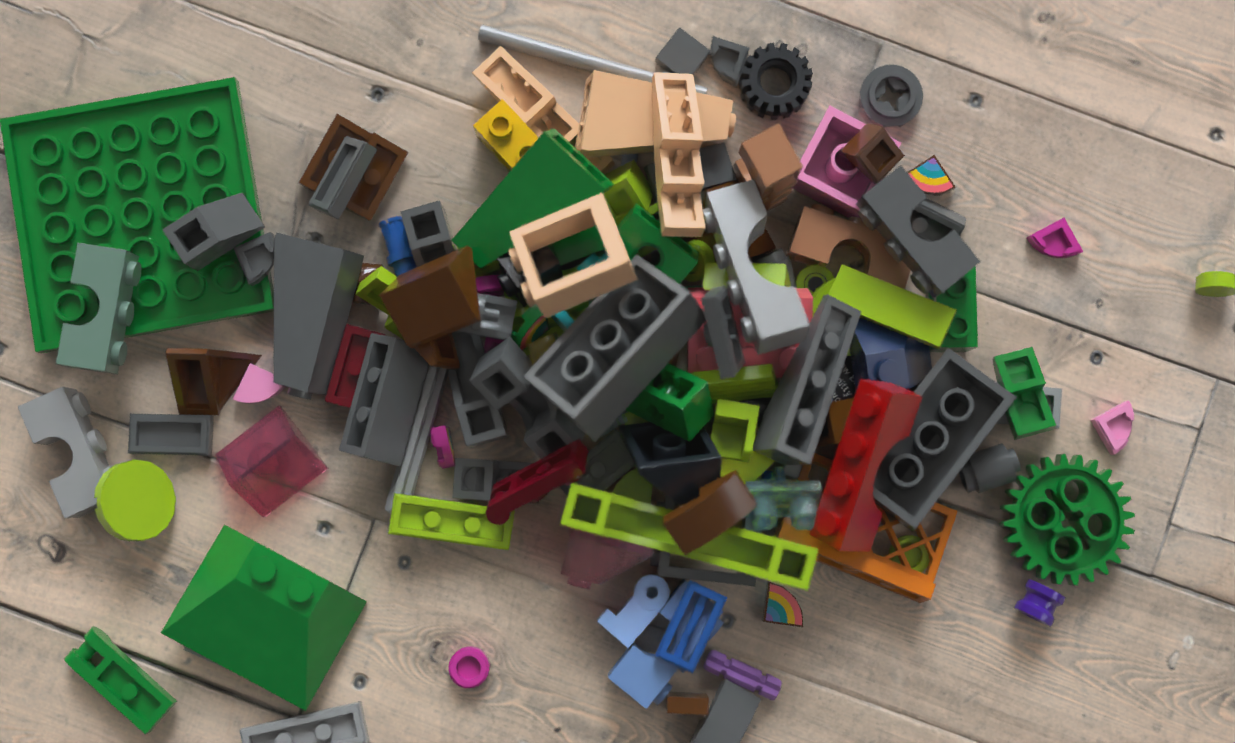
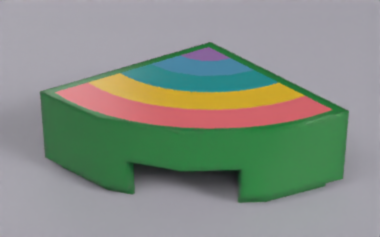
M537 305L529 307L522 314V318L525 320L524 324L518 332L512 330L511 338L522 351L550 330L548 319L543 316Z

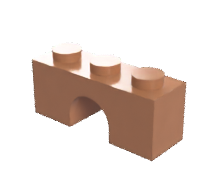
M778 123L742 142L738 152L741 159L735 161L733 165L736 179L740 183L754 179L767 211L776 208L788 200L787 195L792 192L791 188L798 183L796 179L803 169L802 163Z
M812 204L811 208L803 207L799 213L786 256H790L791 260L809 266L819 265L826 267L834 248L838 246H851L858 250L863 257V273L905 289L910 269L903 261L897 262L889 255L884 247L886 240L877 229L870 230L859 217H849V220L834 216L835 211L823 205Z

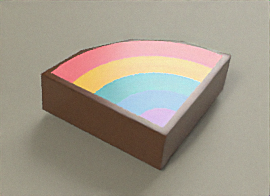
M935 155L907 172L924 194L940 196L956 188Z
M767 581L762 621L804 628L803 612L796 597L783 586Z

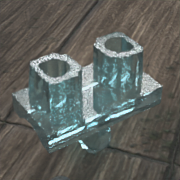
M774 467L771 479L746 481L745 484L756 499L757 506L743 518H750L755 530H770L776 527L777 517H790L792 527L796 530H811L814 527L822 492L820 481L786 479L783 467Z

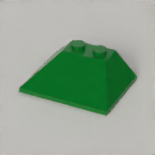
M224 524L166 622L161 634L306 711L367 601Z

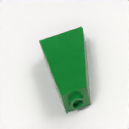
M555 128L544 131L451 241L458 249L465 246L472 248L474 266L477 265L482 268L509 252V249L515 247L510 231L598 194H604L614 184Z

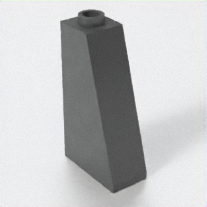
M276 232L274 239L273 383L289 387L287 394L311 400L313 393L327 394L350 314L364 255Z

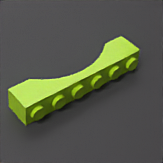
M571 483L561 525L703 561L804 590L809 588L818 553L817 548L732 526L710 542L684 555L663 525V515L673 510Z

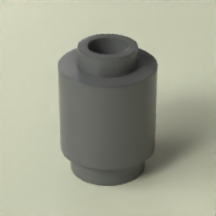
M1001 443L974 452L959 471V476L967 493L975 490L978 493H982L1015 482L1016 472L1021 471V466L1014 449L1007 450L1004 444Z

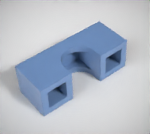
M685 579L671 593L668 601L659 612L669 621L688 583ZM693 592L675 632L674 641L666 652L674 653L698 601L699 593ZM709 599L681 659L687 662L713 608L714 603ZM719 617L708 641L713 638L724 623ZM633 642L608 672V678L647 709L652 701L659 705L673 687L668 681L675 672L680 670L684 673L686 670L656 657L654 653L646 652Z

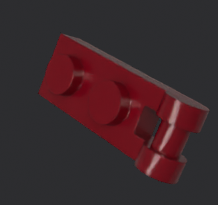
M577 439L495 483L486 508V518L493 524H504L509 520L511 511L529 502H539L550 491L563 484L571 485V483H575L584 474L588 449L580 439Z

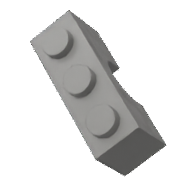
M60 387L18 406L33 444L50 445L63 439L72 450L73 460L70 468L63 475L49 481L64 518H80L97 509V498H94L95 487L103 473L109 470L112 465L109 466L104 455V451L107 450L105 440L98 429H93L88 417L91 414V408L84 394L78 393L77 389Z

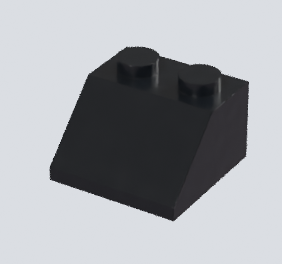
M651 422L619 426V434L639 475L679 505H684L698 498L699 488L721 478V455L704 427L689 442Z

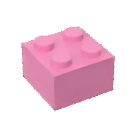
M829 106L800 160L803 169L796 179L798 183L792 189L848 218L859 217L858 211L860 208L856 203L876 184L851 163L841 150L866 124ZM893 139L896 145L900 147L901 142Z

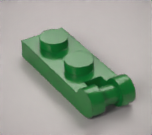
M92 626L83 636L85 639L83 644L78 649L73 648L64 658L65 662L145 735L150 733L175 705L177 700L112 643L105 632ZM96 652L104 658L97 667L91 661Z

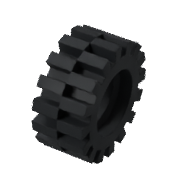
M769 43L765 49H762L761 46L757 48L752 56L749 55L746 59L739 81L740 96L742 101H747V108L751 112L754 109L758 111V117L764 118L765 115H768L770 120H777L779 116H783L785 119L790 117L792 112L795 111L796 113L800 110L803 103H805L812 88L813 81H811L813 73L812 68H807L809 61L806 56L802 59L798 56L800 50L794 47L790 51L787 49L788 44L781 43L780 47H774V43ZM779 68L788 74L791 82L790 88L782 95L768 94L761 86V75L768 69Z

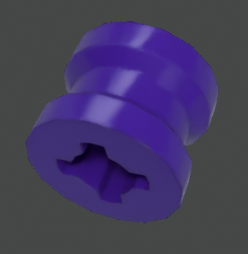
M1028 579L1025 584L1026 593L1023 599L1016 602L1014 609L1046 626L1052 627L1055 621L1053 613L1056 607L1063 605L1066 598L1049 587Z

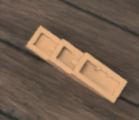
M501 46L472 72L474 77L498 102L503 99L538 137L544 131L555 128L575 147L579 123L556 102L555 97ZM610 156L587 158L604 175L615 165L614 160Z
M654 72L652 77L653 139L661 236L702 237L705 230V222L700 193L704 186L699 149L703 142L694 76L693 74Z

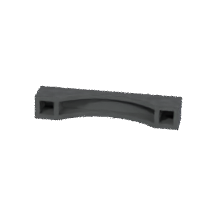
M440 200L400 211L417 267L456 251V246L451 241L453 236L446 211ZM457 331L452 332L460 368L456 370L447 369L466 446L472 448L509 437L502 408L496 410L470 382L479 358L486 353L481 336Z

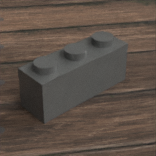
M371 333L339 451L401 466L414 416L418 408L425 375L429 367L428 362L414 348L408 347L404 340Z

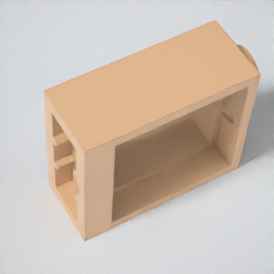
M602 193L510 231L515 246L509 249L510 257L517 272L524 271L527 279L526 282L521 283L524 296L529 306L537 305L545 318L638 280L612 213ZM597 225L610 259L543 286L531 252Z

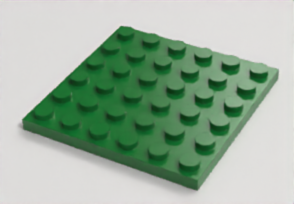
M235 77L0 119L35 352L47 353L58 351L63 323L84 325L92 321L99 311V298L94 290L84 289L70 283L77 243L124 249L139 256L138 262L141 264V277L138 285L133 286L131 302L134 304V317L131 325L126 326L124 338L274 311V290L271 272L254 286L249 285L234 248L201 270L196 271L183 263L163 232L164 228L196 207L239 193L245 195L262 221L239 81ZM260 230L239 245L264 235V230Z

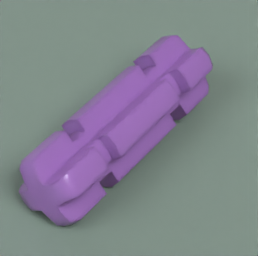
M710 650L704 662V669L716 676L722 674L725 680L727 679L752 692L757 690L759 695L770 700H775L782 685L778 678L769 674L764 676L761 670L734 658L726 659L727 656L716 650Z

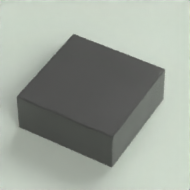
M679 27L656 56L655 62L669 73L693 74L694 76L709 57L711 50Z

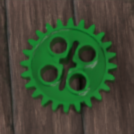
M1056 454L1055 464H1053L1049 457L1040 458L1041 470L1034 464L1026 465L1029 477L1016 475L1015 482L1019 489L1005 490V493L1013 499L1012 504L1000 505V509L1010 513V519L999 522V525L1011 527L1012 533L1003 538V542H1016L1017 547L1010 555L1015 558L1026 557L1021 567L1024 570H1031L1037 566L1036 578L1044 580L1051 572V583L1060 585L1065 576L1068 585L1076 586L1079 582V574L1085 582H1094L1093 570L1099 574L1108 575L1109 571L1105 562L1120 564L1121 560L1115 553L1116 549L1129 550L1130 548L1126 542L1121 540L1122 535L1134 534L1135 532L1132 528L1124 525V520L1135 517V513L1123 511L1122 507L1132 500L1131 496H1118L1117 494L1124 483L1122 481L1108 482L1112 474L1111 469H1103L1097 473V460H1089L1083 467L1082 455H1073L1068 463L1065 454ZM1070 480L1079 489L1078 497L1073 502H1070L1064 494L1065 485ZM1046 489L1051 490L1055 503L1046 496ZM1037 503L1042 504L1046 510V518L1039 525L1031 517L1032 508ZM1063 512H1071L1072 517L1068 520L1071 527L1062 526L1061 522L1065 519ZM1094 514L1102 522V528L1095 536L1088 529L1089 518ZM1078 535L1087 542V550L1083 549V544ZM1060 537H1064L1069 543L1068 554L1063 558H1059L1055 552V543Z

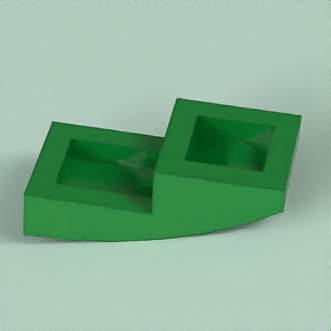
M1033 347L994 356L992 360L997 383L1016 396L1015 400L1005 411L1014 440L1053 430L1056 427V423L1043 391L1046 382Z

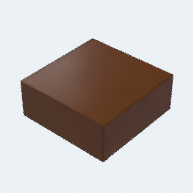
M669 692L666 696V712L671 714L708 715L709 698L706 693Z

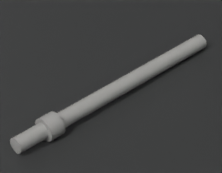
M481 25L478 34V40L590 72L597 70L652 82L653 72L493 27ZM695 84L696 92L707 93L708 88Z

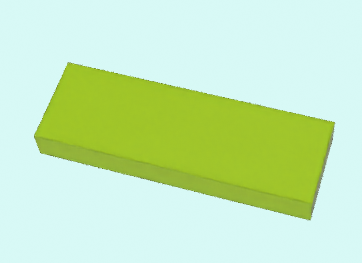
M843 264L828 294L861 311L860 318L939 350L956 315V309Z
M394 493L388 534L509 550L515 510L511 511L510 518L506 523L498 525L491 523L486 518L487 506Z

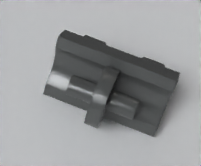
M478 293L481 321L459 329L457 332L503 341L511 337L517 301Z

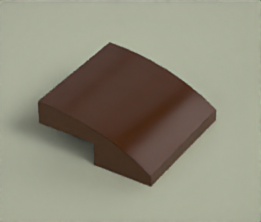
M336 114L298 184L315 192L346 136L367 142L376 148L377 151L345 209L371 221L409 152L374 132L370 133L341 115Z

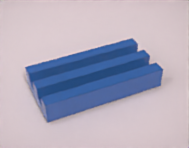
M689 579L655 656L693 674L727 597ZM695 591L700 596L674 653L670 654L666 651ZM710 598L715 603L687 662L681 659L706 602Z

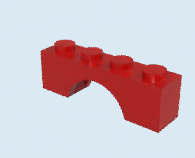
M860 379L809 535L838 551H871L883 515L875 505L873 498V485L877 470L887 452L897 442L910 435L923 396L890 382Z

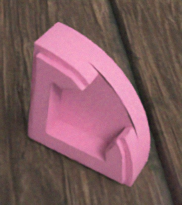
M250 363L233 400L248 404L260 403L278 395L286 386L273 383V373Z
M1129 400L1124 401L1090 420L1110 455H1115L1121 451L1128 442L1132 421L1134 420L1132 405Z

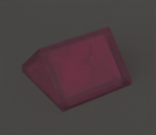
M280 405L215 454L229 486L263 518L329 469Z

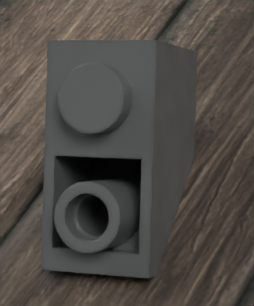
M239 193L196 207L164 228L163 232L183 263L199 271L265 228L245 195Z

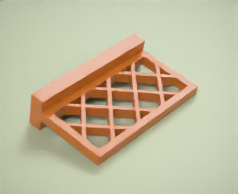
M814 453L811 464L802 466L780 525L776 528L773 537L817 548L816 561L918 603L931 600L936 586L933 582L958 511L935 502L929 511L944 517L940 532L927 538L921 523H919L915 530L921 541L902 548L892 526L900 522L897 520L889 522L885 511L875 504L883 513L881 518L883 525L878 527L877 533L883 530L886 531L891 544L895 548V552L882 557L873 553L872 549L871 551H838L809 535L812 524L806 526L792 520L796 506L808 500H811L817 512L820 503L817 496L823 494L824 488L816 492L814 491L808 478L812 464L827 469L828 473H830L833 460ZM805 486L808 495L800 498L803 487ZM937 539L933 549L930 541ZM923 544L930 559L925 574L911 569L904 554ZM898 556L901 564L889 559Z

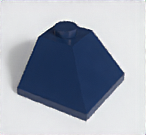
M859 317L849 347L855 390L857 391L860 379L890 382L904 389L920 384L932 369L929 345Z

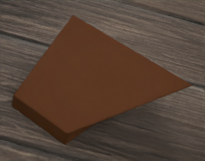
M167 348L165 355L179 415H219L220 410L240 385L249 364L255 365L262 355L215 349Z

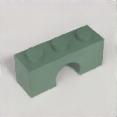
M77 243L70 283L84 289L94 290L99 298V311L95 318L87 324L71 325L63 323L56 364L118 375L119 366L125 363L127 356V344L124 342L126 326L131 325L134 317V304L131 302L133 286L138 285L141 277V264L138 262L139 256L124 249Z

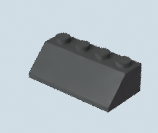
M638 255L631 260L638 280L598 296L523 376L561 413L595 442L706 322L704 311L688 290Z
M947 348L914 391V393L923 397L911 433L908 437L897 442L887 452L879 465L874 480L873 498L875 504L912 532L1016 398L1012 393L949 348Z

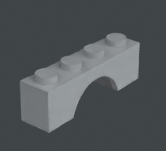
M754 179L707 192L705 209L702 210L705 231L707 234L713 233L717 245L713 246L715 259L720 269L726 268L730 279L727 282L728 294L733 306L739 305L744 318L740 319V325L746 342H753L757 355L804 342L810 324L796 288L780 286L767 281L753 268L748 257L747 250L764 233L767 212Z

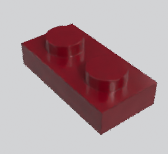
M346 324L325 402L351 408L370 335L374 333L387 336L386 334Z

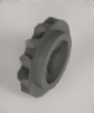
M884 65L874 69L867 75L859 91L860 107L868 115L869 121H875L884 128L889 126L901 127L917 115L923 102V90L918 78L910 70L899 65ZM886 85L892 93L899 92L900 94L905 92L896 100L895 110L894 107H891L889 101H878L885 94Z

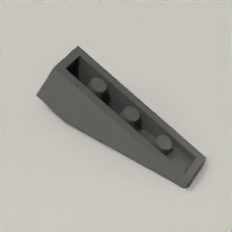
M830 295L823 296L809 323L810 326L806 340L799 343L763 414L752 451L785 466L811 464L861 311Z

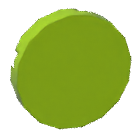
M135 459L115 464L103 473L95 487L94 498H97V509H95L97 519L106 532L119 540L143 541L156 537L168 527L174 515L176 496L173 484L166 473L151 462Z

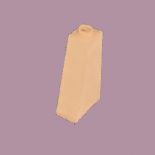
M594 70L586 79L575 148L586 158L654 152L652 82ZM696 92L703 136L700 148L721 144L728 137L732 136L735 128L736 114L731 113L733 100Z

